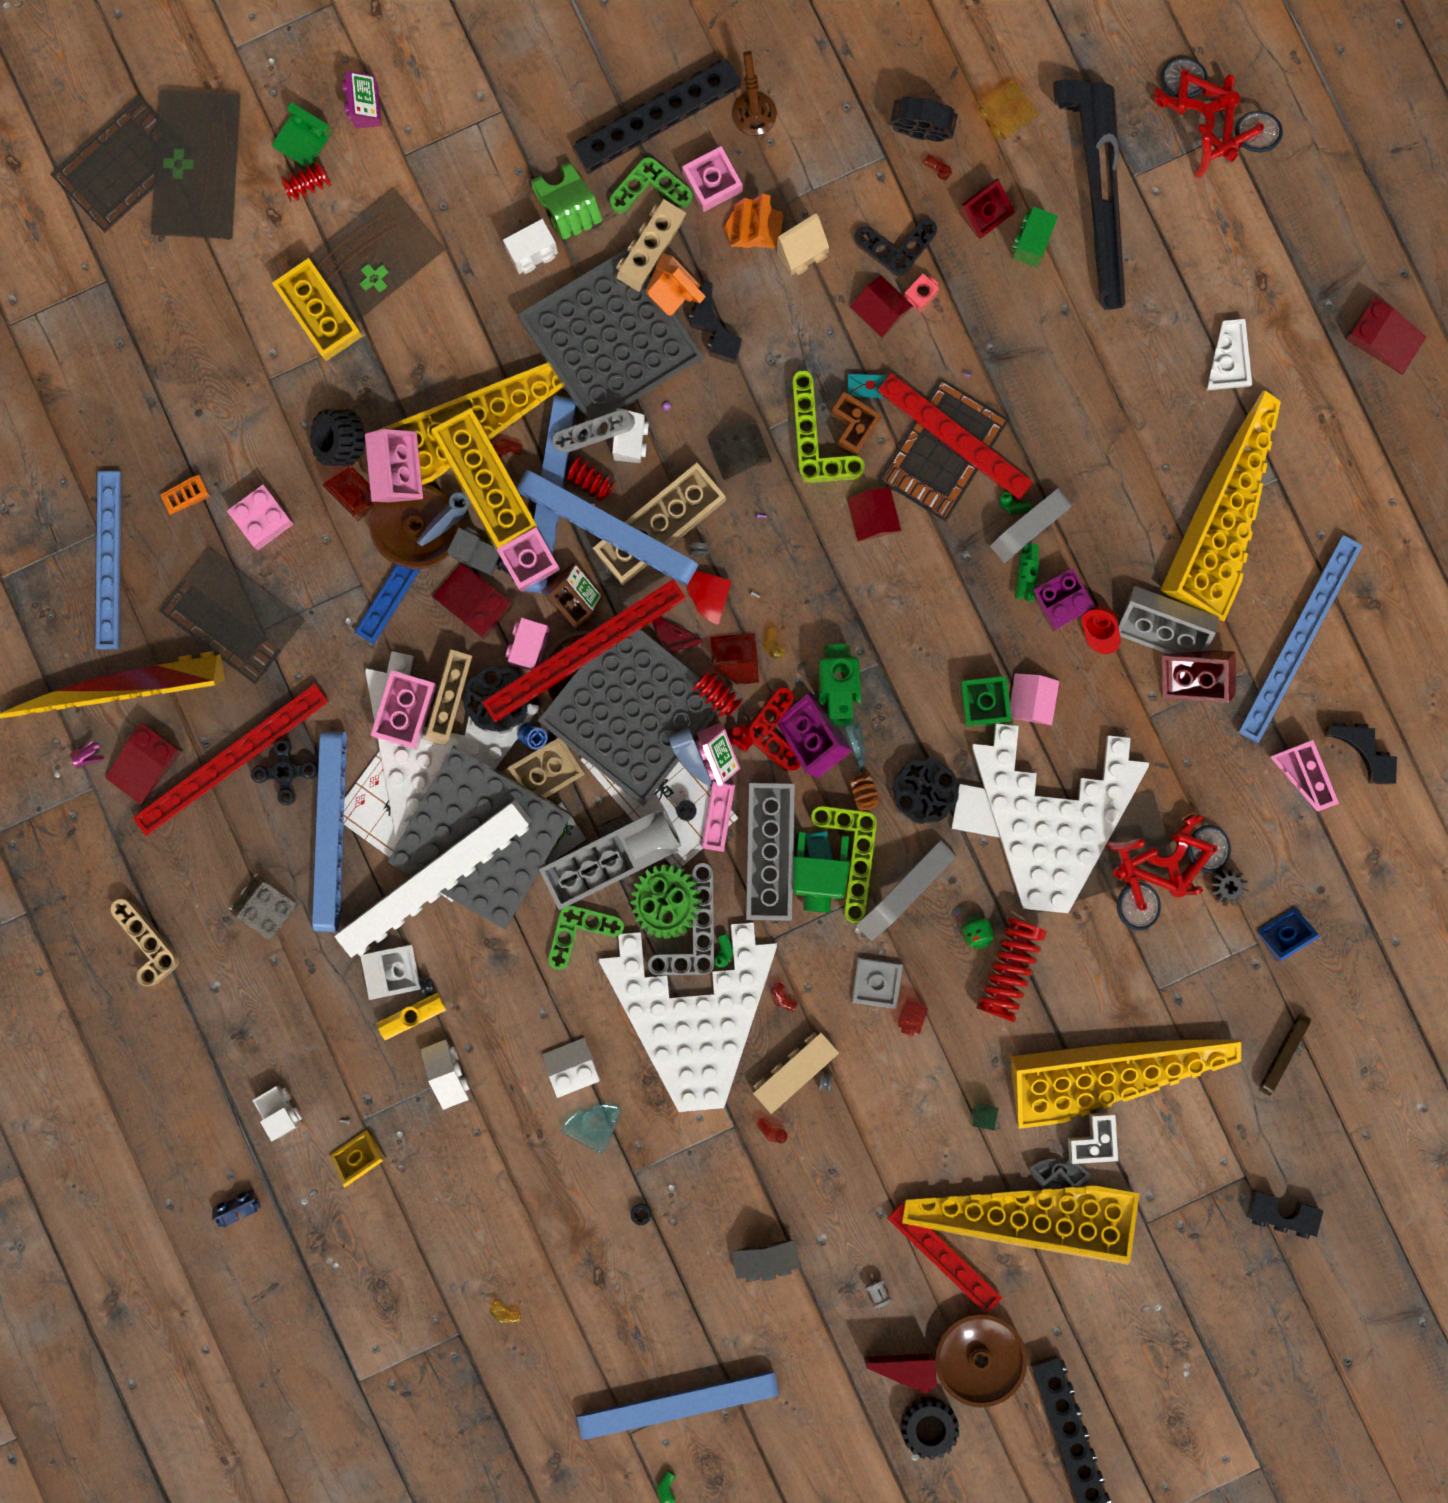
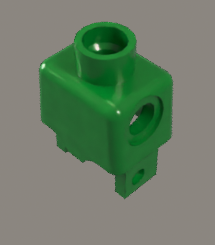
M848 644L827 645L824 647V658L819 660L817 671L819 703H828V716L837 727L851 726L853 702H856L858 705L861 704L860 661L857 657L851 656V646ZM841 672L844 673L847 677L840 679L837 678L834 674Z
M799 832L797 855L793 857V893L804 896L803 911L830 913L831 899H841L845 896L850 862H847L849 837H841L839 861L804 857L806 833Z

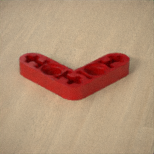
M783 687L775 690L747 726L745 735L755 747L782 770L790 772L797 770L801 764L791 747L772 731L794 699L791 690ZM785 694V701L775 706L774 704H777L780 700L779 695ZM767 709L774 712L775 716L772 722L766 720L764 716ZM759 728L758 733L761 736L754 737L755 732L753 729ZM770 741H775L778 744V751L776 753H772L769 750L768 745ZM785 757H793L792 762L794 763V765L788 766V759H786Z

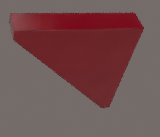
M660 617L653 621L660 646L669 653L703 644L702 639Z

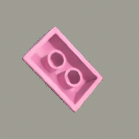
M382 429L365 434L371 501L397 502L423 499L417 432Z

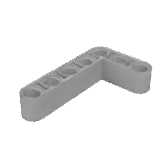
M940 840L883 900L870 910L855 926L872 942L916 900L957 855Z
M700 863L696 865L692 873L693 881H697L694 890H706L710 895L707 902H699L696 905L702 910L695 911L694 914L698 916L699 913L705 912L710 916V921L707 925L703 926L698 924L697 920H693V954L654 955L648 962V968L651 973L655 975H704L712 971L714 967L713 871L708 864ZM700 867H705L709 870V877L705 880H700L696 876V872ZM706 935L709 937L710 944L707 948L698 946L697 939L699 936ZM661 958L665 962V967L662 971H655L653 969L652 962L654 959ZM678 958H684L687 961L688 966L686 970L678 971L675 968L674 964ZM700 958H707L710 961V968L708 970L701 971L698 968L697 962Z

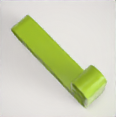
M798 371L793 377L792 387L800 478L807 483L858 479L862 476L865 466L864 461L860 457L819 458L813 378L807 371ZM805 378L809 384L806 387H800L797 385V380ZM801 400H807L811 406L804 410L798 406V403ZM808 422L812 425V429L808 432L802 431L800 424ZM805 444H810L813 446L814 451L806 454L801 448ZM850 463H857L860 466V471L852 473L849 471L848 465ZM833 464L838 468V472L829 474L825 469L826 466ZM806 466H812L816 473L812 476H807L804 474L803 469Z
M824 806L817 807L811 814V821L815 826L854 832L844 916L849 922H860L866 912L877 825L876 818L869 812ZM824 811L828 817L825 823H818L815 820L816 812ZM840 814H847L849 816L850 822L847 826H841L838 823L837 818ZM862 817H869L872 820L871 828H862L860 819ZM860 839H866L869 842V849L865 852L857 848V842ZM862 861L866 864L867 869L864 874L855 872L854 865L856 862ZM854 884H860L864 888L863 894L859 897L854 896L851 892ZM852 906H857L861 911V915L857 919H852L848 914Z

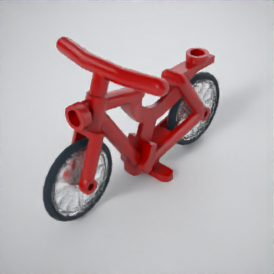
M1177 58L1170 61L1163 68L1161 73L1162 86L1166 92L1177 97V99L1167 96L1157 88L1154 91L1156 104L1161 108L1167 105L1177 112L1178 115H1183L1187 109H1195L1200 111L1206 120L1205 125L1201 124L1198 127V131L1202 134V158L1195 172L1197 178L1203 177L1210 161L1217 157L1223 156L1232 163L1239 155L1238 149L1242 147L1252 152L1262 153L1274 149L1281 141L1283 129L1280 121L1274 115L1264 111H1253L1242 116L1235 127L1236 136L1232 138L1234 110L1240 103V95L1233 91L1235 83L1233 75L1228 74L1225 77L1224 86L1220 87L1208 81L1206 69L1200 62L1194 59ZM1201 93L1215 99V101L1205 104L1202 101L1192 99V97ZM1226 109L1221 142L1213 133L1215 126L1214 113Z
M1191 814L1183 820L1185 825L1172 835V839L1176 842L1177 846L1174 853L1167 858L1159 857L1157 855L1158 850L1155 847L1130 858L1129 850L1141 848L1145 845L1144 839L1141 838L1127 842L1109 840L1106 843V847L1119 851L1121 864L1113 870V874L1120 881L1125 879L1126 887L1121 891L1117 900V912L1121 921L1130 929L1145 930L1153 926L1159 918L1161 902L1157 892L1150 885L1139 882L1138 878L1168 889L1169 893L1176 898L1202 893V887L1194 886L1192 880L1199 871L1213 873L1219 871L1227 864L1231 854V845L1225 832L1216 826L1205 825L1196 829L1190 836L1189 833L1192 827L1204 819L1202 815L1195 816V814ZM1188 847V856L1191 863L1180 874L1178 862L1182 859ZM1148 861L1150 864L1159 867H1167L1169 880L1135 866Z

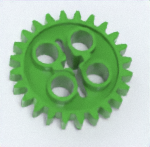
M662 865L661 868L660 866H654L653 871L646 870L647 877L639 876L641 884H634L638 892H631L636 897V900L630 902V904L636 905V909L632 913L639 914L635 921H643L640 928H648L647 934L655 933L657 938L662 936L670 938L671 935L679 937V932L687 933L686 927H693L691 919L698 920L697 915L694 913L695 911L702 910L696 906L697 903L702 902V899L696 898V895L701 890H694L697 881L690 882L692 875H684L685 869L679 868L677 870L675 865H671L670 868L668 865ZM661 881H663L665 884V888L663 891H660L659 884ZM680 891L683 894L682 902L678 900V893ZM651 901L655 904L653 912L649 908ZM670 911L673 914L672 922L668 920V913Z

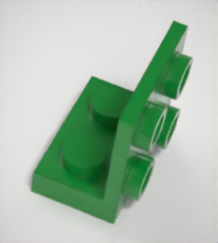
M291 102L287 108L290 117L275 138L272 147L306 168V165L311 167L331 137L332 130L328 124Z

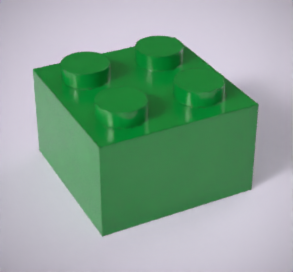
M1034 206L1031 213L1026 211L1019 229L1023 233L1018 232L1011 251L1015 252L1012 259L1038 268L1058 216Z
M1007 676L966 680L959 683L964 728L1004 724L1012 721Z

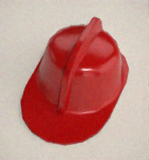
M1103 603L1084 613L1082 625L1088 645L1100 654L1114 653L1121 644L1116 613L1111 608L1104 606Z

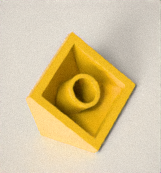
M367 1130L329 1155L344 1187L387 1159Z

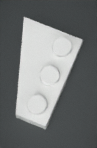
M1245 319L1222 321L1206 391L1251 387L1252 378Z

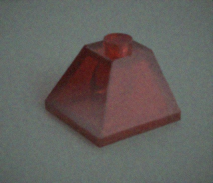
M755 633L710 637L712 666L714 670L735 684L759 683Z

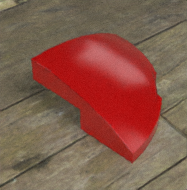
M695 571L687 584L689 597L693 599L696 610L701 616L711 623L719 625L732 581Z

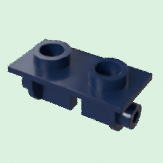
M254 1189L249 1192H241L234 1199L228 1202L223 1201L212 1209V1220H216L218 1227L223 1226L225 1228L239 1221L237 1212H240L243 1218L258 1212L261 1205L257 1199L255 1200Z

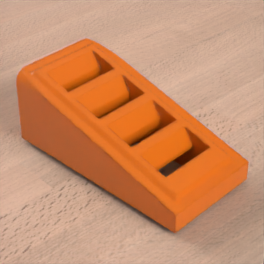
M199 474L160 494L169 515L211 497L202 476ZM194 485H197L200 491L197 495L193 488ZM189 488L192 495L191 498H188L185 489ZM178 492H181L185 500L182 503L177 495ZM172 495L177 504V506L175 507L172 506V503L169 499V497Z

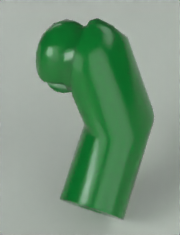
M1003 492L1000 495L999 503L1008 513L1018 514L1031 511L1030 501L1017 502L1011 497L1009 492Z
M727 933L717 937L720 949L714 958V963L717 967L727 966L733 956V948Z
M666 1470L657 1485V1493L661 1503L676 1502V1497L670 1490L676 1475L669 1470Z

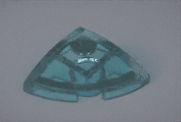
M854 724L846 727L845 731L852 746V753L860 772L865 771L867 757L866 742L861 724Z
M606 1105L593 1106L592 1111L584 1114L580 1111L572 1116L561 1129V1133L598 1153L604 1154L622 1110Z

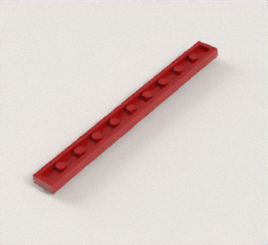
M670 580L482 702L496 723L686 600L685 595L675 580Z
M316 684L312 685L134 816V821L144 835L149 836L274 744L278 739L328 704V699Z

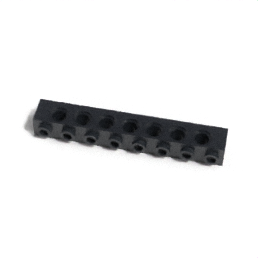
M728 58L724 61L718 60L710 66V69L693 74L689 81L675 84L672 90L666 94L663 92L657 94L650 103L646 105L642 103L633 109L634 112L627 116L625 114L620 115L611 125L599 127L595 130V134L588 138L587 136L581 137L573 146L574 153L588 175L740 89L741 80ZM710 79H717L720 83L716 86H711L708 81ZM696 89L700 91V95L692 97L689 95V92ZM674 100L681 102V105L677 108H673L669 104ZM654 111L662 113V116L658 119H654L650 115ZM634 122L643 124L642 128L638 130L633 129L631 125ZM615 133H621L624 136L619 141L612 139ZM596 144L604 145V149L599 152L594 151L592 148Z
M1054 1355L1030 1363L1076 1503H1111L1108 1492L1104 1493L1101 1484L1105 1483L1100 1470L1096 1471L1094 1462L1097 1461L1094 1449H1089L1086 1441L1090 1439L1086 1426H1081L1079 1418L1083 1417L1079 1404L1074 1405L1072 1396L1075 1395L1071 1381L1067 1382L1064 1375L1068 1373L1064 1360H1059L1058 1356ZM1058 1377L1060 1379L1059 1385L1054 1388L1049 1387L1048 1381L1050 1378ZM1059 1399L1067 1400V1405L1064 1409L1056 1408V1402ZM1073 1421L1074 1428L1069 1432L1064 1431V1423ZM1079 1443L1082 1445L1081 1451L1076 1454L1071 1453V1446ZM1083 1465L1088 1466L1089 1472L1086 1475H1078L1079 1467ZM1088 1488L1096 1489L1094 1497L1088 1498L1085 1496Z

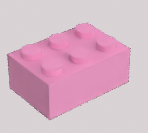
M391 670L371 736L417 751L437 685L433 682Z

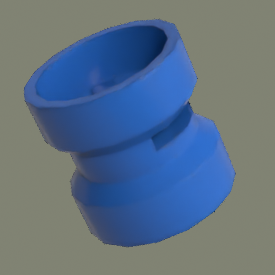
M526 722L518 729L519 741L528 747L537 750L546 744L547 733L534 723Z

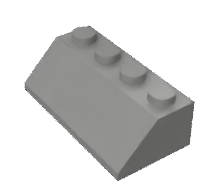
M1134 586L1126 602L1118 627L1121 637L1166 654L1207 651L1216 633L1219 617Z

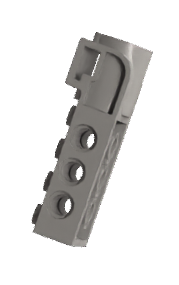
M655 811L540 868L539 871L558 909L561 910L678 852L681 842L666 812Z

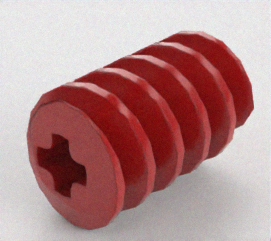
M316 161L314 162L313 170L309 165H306V173L300 168L297 169V177L292 172L289 173L290 180L281 176L282 184L290 202L291 196L298 201L299 193L307 197V189L313 194L316 193V185L321 190H324V182L329 187L332 186L323 164L320 166Z
M579 456L569 469L567 481L570 483L575 480L574 486L576 488L582 485V492H587L590 489L589 496L591 498L597 495L596 501H603L612 492L617 484V480L610 484V475L603 479L602 470L595 474L596 466L593 465L588 469V461L586 460L580 464L581 456Z
M709 670L696 682L692 690L701 689L699 697L707 695L705 703L708 704L713 701L714 704L711 709L720 708L718 716L726 714L727 718L739 707L743 700L739 698L734 701L736 693L728 694L730 687L728 685L722 687L724 681L722 679L715 681L717 673L708 675Z

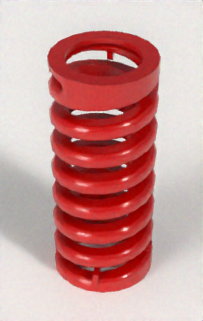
M1009 917V928L1004 930V934L1012 940L1002 939L1000 946L1007 951H997L995 954L1004 963H992V969L999 974L991 973L987 976V979L997 986L985 985L983 987V991L994 998L980 997L976 1009L1015 1023V1013L1009 1011V1009L1019 1010L1020 1004L1006 996L1022 999L1024 998V992L1009 984L1020 987L1028 986L1029 983L1026 979L1014 973L1031 976L1033 971L1017 961L1036 964L1037 959L1022 950L1039 953L1041 947L1025 938L1044 941L1047 931Z

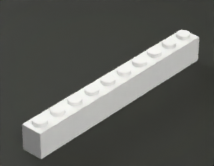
M514 799L342 928L334 937L351 958L356 954L359 956L363 955L370 949L369 944L374 940L377 943L383 940L388 935L386 931L393 927L394 930L405 923V917L409 914L412 917L423 909L421 905L427 901L429 903L435 901L441 896L439 892L444 888L449 890L458 883L457 878L461 875L465 877L476 870L474 866L480 861L484 864L494 856L492 852L497 848L500 850L506 848L511 843L510 839L517 834L520 837L530 829L528 825L532 821L517 800Z

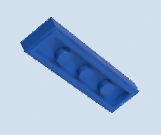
M396 565L354 633L375 645L421 569H407Z

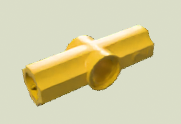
M437 992L376 1024L381 1036L386 1041L447 1009ZM409 1010H413L417 1014V1020L414 1023H410L406 1019V1014Z

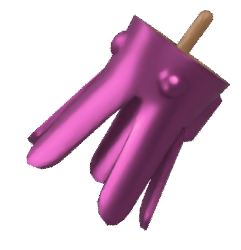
M92 740L82 749L74 750L71 752L72 761L68 762V764L74 763L75 767L79 769L83 768L86 764L101 762L104 759L103 756L87 758L95 753V750L99 748V744L86 748L94 741Z

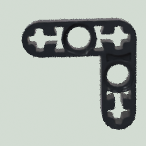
M930 219L922 220L899 249L868 227L859 228L855 233L854 241L861 250L896 276H902L909 271L935 238L937 226ZM930 226L932 234L927 233L923 240L918 238L923 233L922 227L927 228ZM860 234H869L868 239L872 243H874L875 239L877 240L872 250L869 249L871 244L865 240L863 243L860 241ZM911 242H916L920 249L917 253H911L908 251L907 245ZM879 246H885L889 251L888 255L880 257L876 254V249ZM905 254L908 257L903 265L905 268L900 267L896 269L895 261L900 262Z

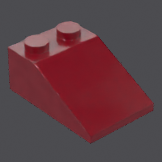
M1374 297L1368 303L1345 340L1403 375L1426 339V336L1397 310Z
M460 563L433 596L436 601L484 640L513 606L510 601L462 563Z
M1209 650L1163 654V698L1229 703L1236 695V652Z
M141 723L126 742L105 778L142 805L183 751L150 726Z
M932 1353L864 1357L867 1369L912 1389H918L919 1393L932 1392V1388H937L936 1362Z

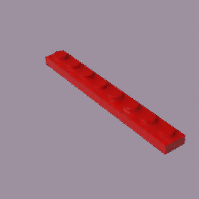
M892 373L878 389L877 392L1006 492L1011 493L1018 501L1033 483V481Z

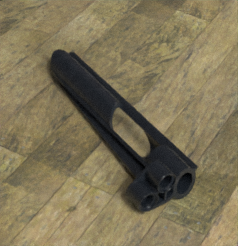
M1057 80L1053 82L1054 104L1060 110L1080 112L1092 205L1100 304L1104 310L1119 309L1126 304L1117 181L1119 144L1115 89L1112 85L1101 82L1091 84L1080 80ZM1106 142H1108L1112 202L1102 200L1099 149Z

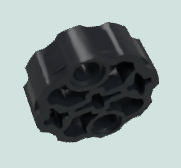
M902 97V99L894 101L889 125L893 127L894 131L914 139L943 142L946 139L953 138L958 114L949 105L941 104L932 99Z
M490 666L482 669L480 673L475 677H471L467 682L463 705L466 714L470 716L476 727L485 732L505 734L511 732L514 727L524 722L529 713V701L505 716L509 722L504 728L497 726V722H494L488 711L483 716L484 711L487 709L482 702L519 679L520 677L516 672L509 668L503 669ZM489 673L497 674V681L493 684L486 683V676ZM478 692V693H480L481 695H485V694H490V695L480 698V697H479L477 694H475V693ZM473 698L478 704H481L477 707V714L472 708H469V706L473 705Z
M933 758L913 760L903 767L893 781L894 805L897 811L907 817L910 822L916 824L937 823L946 818L948 813L957 804L959 797L956 783L957 778L954 772L944 766L939 760ZM910 766H913L914 769L922 767L917 773L918 777H915V775L906 776L911 771ZM926 769H928V773L926 776L930 782L929 784L923 776ZM946 774L950 777L951 783L949 786L945 787L940 784V775ZM905 780L913 781L917 790L915 791L912 784L905 783ZM921 786L931 789L928 793L929 798L926 795L921 796ZM936 792L938 798L944 799L946 802L937 801L933 793ZM907 796L911 799L912 805L910 808L901 807L899 803L901 797ZM921 799H923V801L925 802V804H926V806H927V809H926V811H925V814L922 813V812H923V809H924V805H923ZM933 805L936 808L944 806V809L940 811V817L928 815L933 810Z

